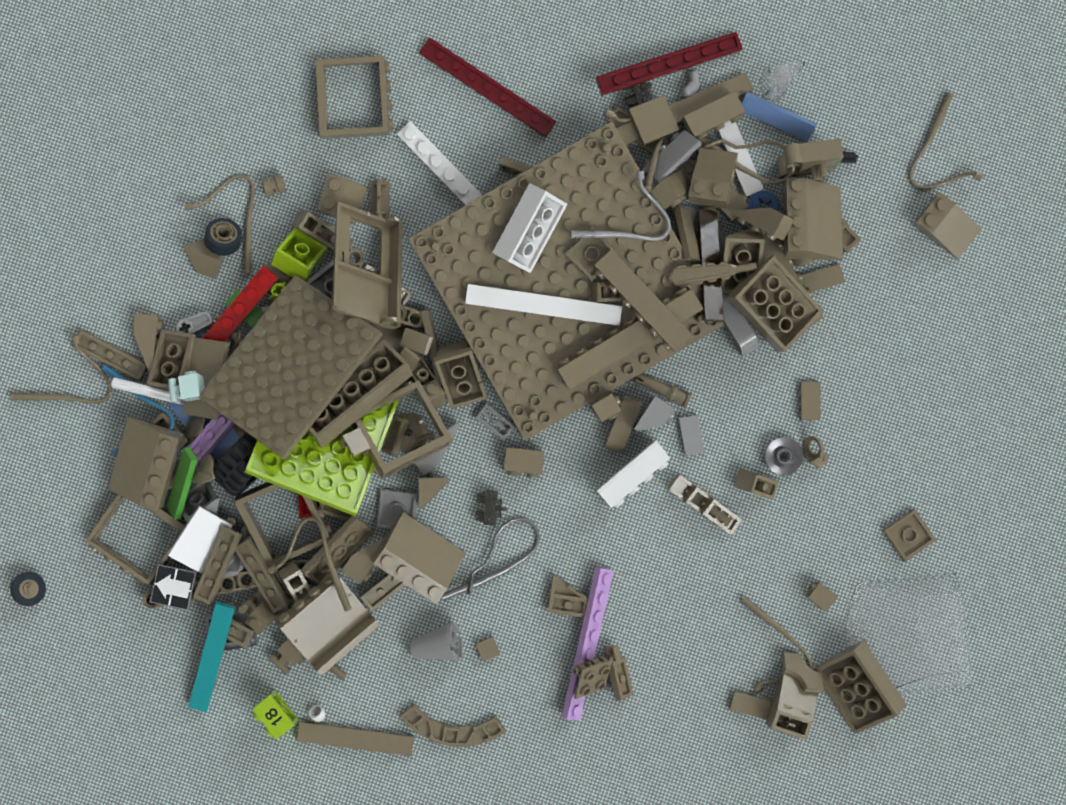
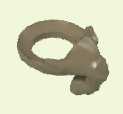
M807 437L804 441L806 453L804 457L815 468H823L828 461L829 455H824V447L818 437ZM812 440H815L819 445L818 454L813 453L810 448Z

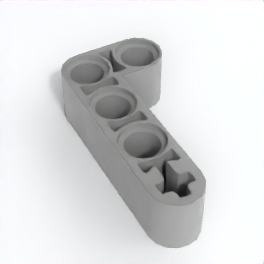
M722 293L724 326L733 338L734 345L739 354L744 357L759 348L758 338L746 318L726 298L729 293Z

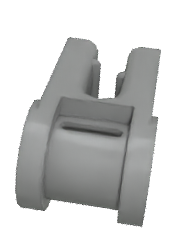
M204 311L180 320L177 323L176 329L177 332L187 333L182 331L185 328L184 324L191 326L188 328V333L196 334L214 325L215 322L211 313Z

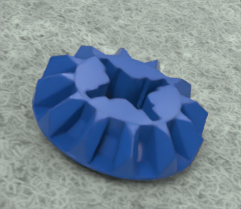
M769 191L756 192L749 200V209H757L761 205V200L763 203L770 202L766 208L770 207L774 210H779L777 197Z

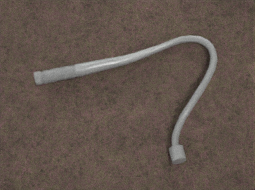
M637 171L636 179H638L640 189L666 219L667 229L665 233L659 237H647L625 232L570 231V238H633L658 241L664 239L669 234L671 222L664 209L644 188L642 183L644 171Z

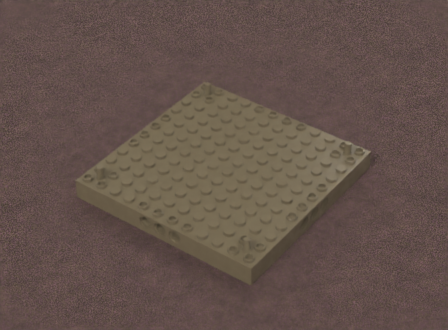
M613 121L608 122L408 238L524 440L725 325L723 321L721 323L703 321L701 310L681 322L693 336L675 353L672 350L668 352L661 344L663 340L658 336L569 390L556 369L559 366L558 363L567 357L569 360L575 357V352L584 347L586 349L593 346L592 342L600 337L605 339L610 336L608 333L617 327L619 329L625 327V322L635 317L636 311L632 307L628 309L621 301L598 302L622 306L620 325L618 326L465 304L467 284L593 302L592 282L607 281L605 278L601 280L598 276L593 281H590L564 254L579 239H571L570 231H587L593 226L597 231L625 232L647 237H659L665 233L667 229L666 219L640 189L638 179H636V173L640 170ZM529 183L568 204L531 273L492 253ZM672 228L664 239L658 241L633 238H605L619 253L618 256L660 301L667 297L669 299L675 297V292L682 289L679 286H675L667 278L673 268H677L679 265L691 267L692 264L684 259L683 248ZM691 283L688 287H685L686 289L691 288L702 305L701 284L695 285ZM607 286L608 297H610V289Z

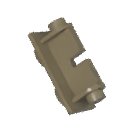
M376 179L375 181H370V213L384 219L390 217V181Z

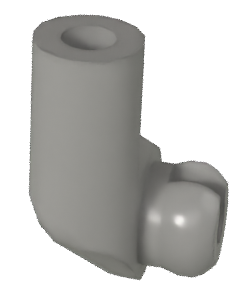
M697 71L689 72L690 82L681 90L683 98L694 95L700 89Z

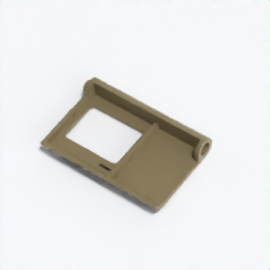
M336 202L333 310L354 318L359 317L366 322L388 329H396L401 326L403 221L399 217L390 216L384 219L342 202ZM350 219L372 226L380 231L379 274L361 269L349 263Z

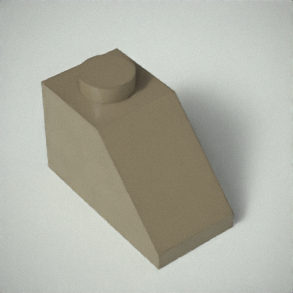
M739 469L734 487L774 500L779 482Z

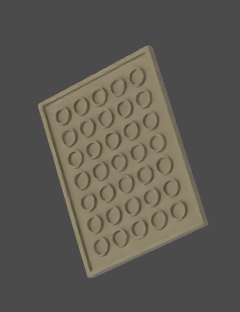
M295 275L203 389L199 398L285 460L383 334L359 317L354 318L333 310L331 298Z

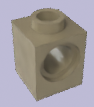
M818 581L815 584L812 583L806 590L808 593L806 597L825 612L828 611L838 598V596Z

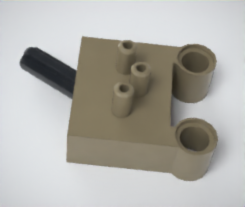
M841 139L786 145L783 147L784 156H780L776 160L779 177L782 179L789 174L792 167H796L792 177L811 175L812 180L823 182V178L828 176L827 172H834L839 163L855 164L858 155L854 152H843Z

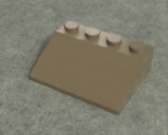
M786 178L783 185V214L794 219V222L784 239V259L843 260L841 187L807 178Z
M771 256L757 270H754L743 279L726 297L777 352H786L824 311L775 256Z
M128 416L108 489L139 506L159 511L165 503L184 434Z
M402 511L370 560L374 565L437 605L448 589L465 552Z
M864 640L846 648L812 669L822 673L825 691L854 734L898 716L907 705Z

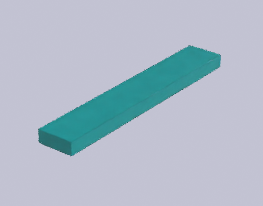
M218 601L215 604L188 708L206 713L208 711L235 606Z

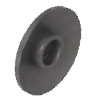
M780 437L770 442L767 446L765 462L772 472L778 475H790L796 472L802 465L803 451L794 439ZM781 453L786 454L785 460L780 459Z

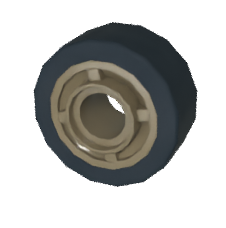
M227 218L214 219L206 227L204 242L206 247L214 254L222 256L231 255L240 247L242 231L235 221Z

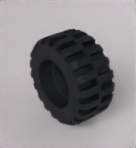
M247 432L223 455L213 468L215 480L232 496H238L258 479L244 473L257 442Z

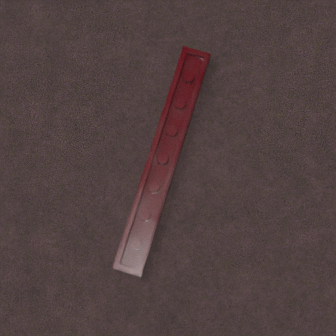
M737 32L596 76L595 80L601 96L740 52L743 48Z
M430 37L419 52L421 56L546 138L557 121Z

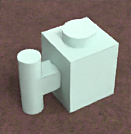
M196 371L185 372L183 376H178L179 385L176 383V378L168 379L171 403L179 402L178 394H180L181 400L187 402L200 400V393L205 388L203 375L196 373Z

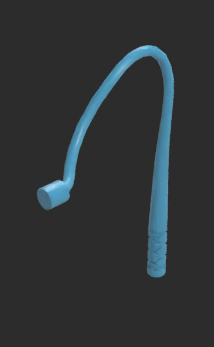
M105 364L102 367V370L112 379L126 380L109 365ZM133 393L146 403L164 411L171 419L169 429L173 430L175 419L169 410L144 395ZM117 447L112 452L115 457H117L119 450Z

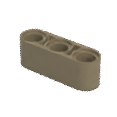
M626 395L622 399L621 411L618 412L619 415L614 420L605 444L606 448L622 454L642 405V401Z

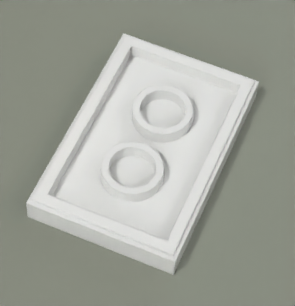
M198 505L168 552V556L202 574L222 527L228 526L231 528L232 523Z

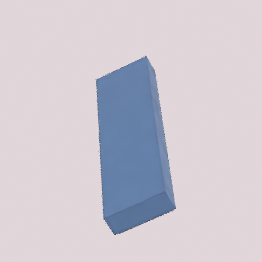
M749 92L746 93L742 101L746 114L807 142L816 127V123Z

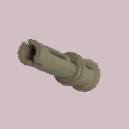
M642 373L637 375L638 378L635 379L634 383L667 397L669 402L674 401L686 409L693 393L679 390L678 386H668Z

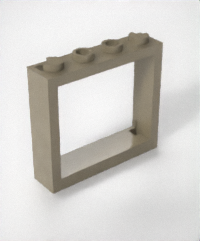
M385 56L315 60L319 134L321 139L390 135V130H393V119L389 118V111H392V100L388 99V92H391V82L387 80V73H390L389 61H386ZM379 64L383 127L329 130L325 67Z
M419 380L414 383L410 381L397 391L395 389L363 416L416 392L437 429L440 438L385 464L361 419L359 418L352 424L354 430L361 429L371 447L368 455L382 479L450 446L453 440Z
M266 482L235 497L234 503L269 567L274 564L278 565L284 559L288 550L275 556L248 504L253 499L281 488ZM303 496L312 516L321 522L326 542H328L334 532L331 524L326 523L324 519L326 515L322 506L318 507L315 500ZM322 536L294 547L288 560L323 545Z
M117 495L85 542L89 544L88 547L92 551L104 554V559L112 564L115 562L120 565L121 571L128 575L131 573L136 576L135 580L143 585H151L155 581L158 564L166 565L171 557L168 556V552L186 526V523L180 519L174 520L170 512L163 507L159 511L146 508L180 531L149 575L98 540L105 527L126 499Z

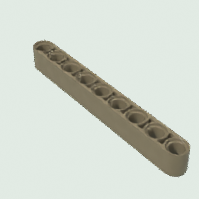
M307 558L286 562L283 566L286 567L294 562L299 568L300 563L307 564L310 560ZM247 570L241 571L232 577H226L232 580V588L225 587L224 580L226 578H223L217 595L257 586L253 579L251 584H245L243 576L245 574L249 575ZM277 572L273 573L277 581L282 582ZM200 580L195 581V585H194V589H195V590H196V588H197L198 583H199ZM152 590L143 596V604L149 609L165 606L150 603L149 596L152 594Z

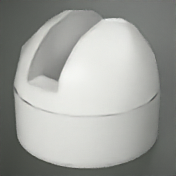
M314 705L309 710L308 715L313 721L321 722L325 718V710L320 705Z

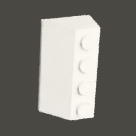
M529 183L492 253L531 273L568 204Z
M653 441L596 489V491L610 508L613 506L618 508L625 502L623 498L627 494L632 496L640 489L638 487L643 481L647 483L654 477L652 474L654 471L664 469L669 464L667 460L670 457L657 441Z

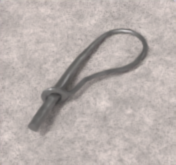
M523 517L511 518L502 524L493 537L492 547L486 561L471 572L468 583L446 591L442 596L443 601L466 591L470 595L473 588L507 573L530 557L538 548L540 541L539 530L536 525ZM515 521L527 522L533 527L536 534V542L531 551L509 565L474 580V574L488 565L495 550L497 537L503 528Z

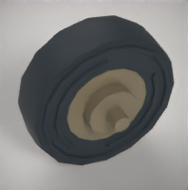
M23 572L12 581L10 587L11 596L19 605L34 606L45 596V582L37 573Z

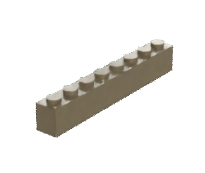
M684 287L675 292V297L671 299L667 297L661 300L680 322L703 310L702 305L691 288L686 289ZM634 317L625 322V327L621 329L617 327L608 333L610 336L605 339L600 337L593 341V346L586 349L584 347L575 352L576 356L570 360L568 357L561 360L556 369L568 389L570 390L655 339L648 330L650 326L645 321L641 323Z

